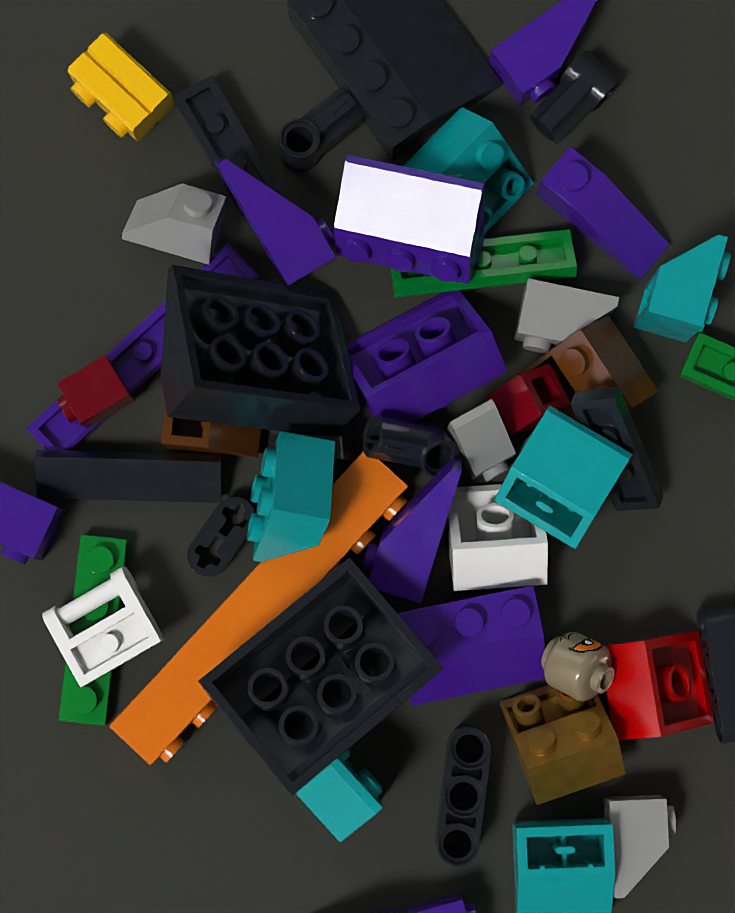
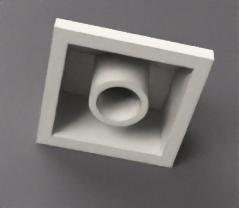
M502 484L456 488L447 517L449 557L454 591L547 585L548 541L546 531L494 501Z

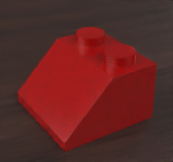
M699 631L633 640L605 646L610 650L612 657L611 667L614 669L613 681L606 691L609 704V719L618 740L662 737L715 723Z

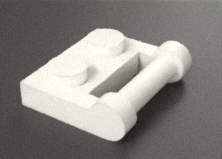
M125 566L113 571L110 574L111 579L63 607L59 608L55 605L42 613L49 632L80 687L91 683L165 640L137 590L133 576ZM120 595L126 607L78 635H73L70 630V623Z

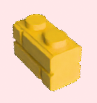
M106 32L102 33L88 47V50L83 52L67 70L72 81L75 83L70 88L72 92L89 108L94 103L101 107L107 113L103 118L104 122L121 138L128 133L137 142L141 141L175 104L172 94Z

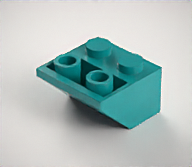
M463 107L404 165V167L485 183L484 234L534 184L493 122Z
M717 235L661 265L645 285L634 328L686 343L697 332L701 333L705 324L710 325L718 305V298L712 296L713 289L716 286L717 280L722 281L724 279L731 258V253L724 252L728 237Z
M549 406L511 467L494 501L576 549L632 454L552 406Z
M279 431L273 449L265 448L260 475H255L251 491V502L258 503L257 513L251 514L247 531V541L254 542L253 561L264 562L320 544L331 516L335 441Z
M349 749L296 793L339 842H342L383 808L382 798L379 796L383 792V787L364 766L358 772L346 760L351 753Z
M605 818L512 822L516 913H612L615 855L613 824Z

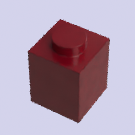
M106 355L56 383L63 396L56 400L70 423L78 420L87 429L135 401L112 361Z
M550 364L519 374L486 397L487 401L492 399L496 405L509 438L535 428L549 406L561 412L571 405Z

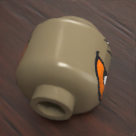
M568 632L562 636L555 637L549 642L543 652L541 665L544 669L546 682L553 688L578 701H587L598 693L606 692L614 678L610 650L601 643L578 632Z

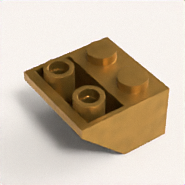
M546 685L499 702L536 805L626 774L618 737L598 695L590 700L581 702L550 685Z

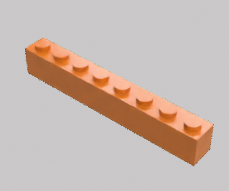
M362 452L332 485L330 521L320 544L261 562L109 727L149 765L154 764L159 758L167 763L186 743L180 735L191 723L200 728L218 708L202 689L198 681L340 566L339 563L351 550L356 555H359L369 545V542L376 537V534L370 529L380 518L384 516L390 521L408 502L402 496L408 486L379 459L369 458Z

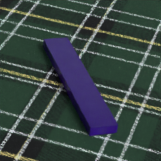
M229 243L212 257L209 265L205 264L200 268L206 271L256 280L260 279L256 271ZM166 300L106 354L132 396L161 370ZM56 400L26 429L45 450L73 451L110 416L87 429L78 420L70 423Z

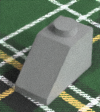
M182 183L136 201L123 230L122 239L209 265L223 232L226 196Z
M528 278L523 291L514 340L523 342V348L526 350L548 353L550 348H555L579 329L607 315L610 316L618 306L619 297Z
M492 399L449 423L446 433L459 447L460 459L472 480L483 475L486 482L511 469L507 461L512 459L516 452Z
M659 794L603 797L604 818L613 824L615 855L614 898L626 897L669 848V835L676 833L674 807L667 806V799Z

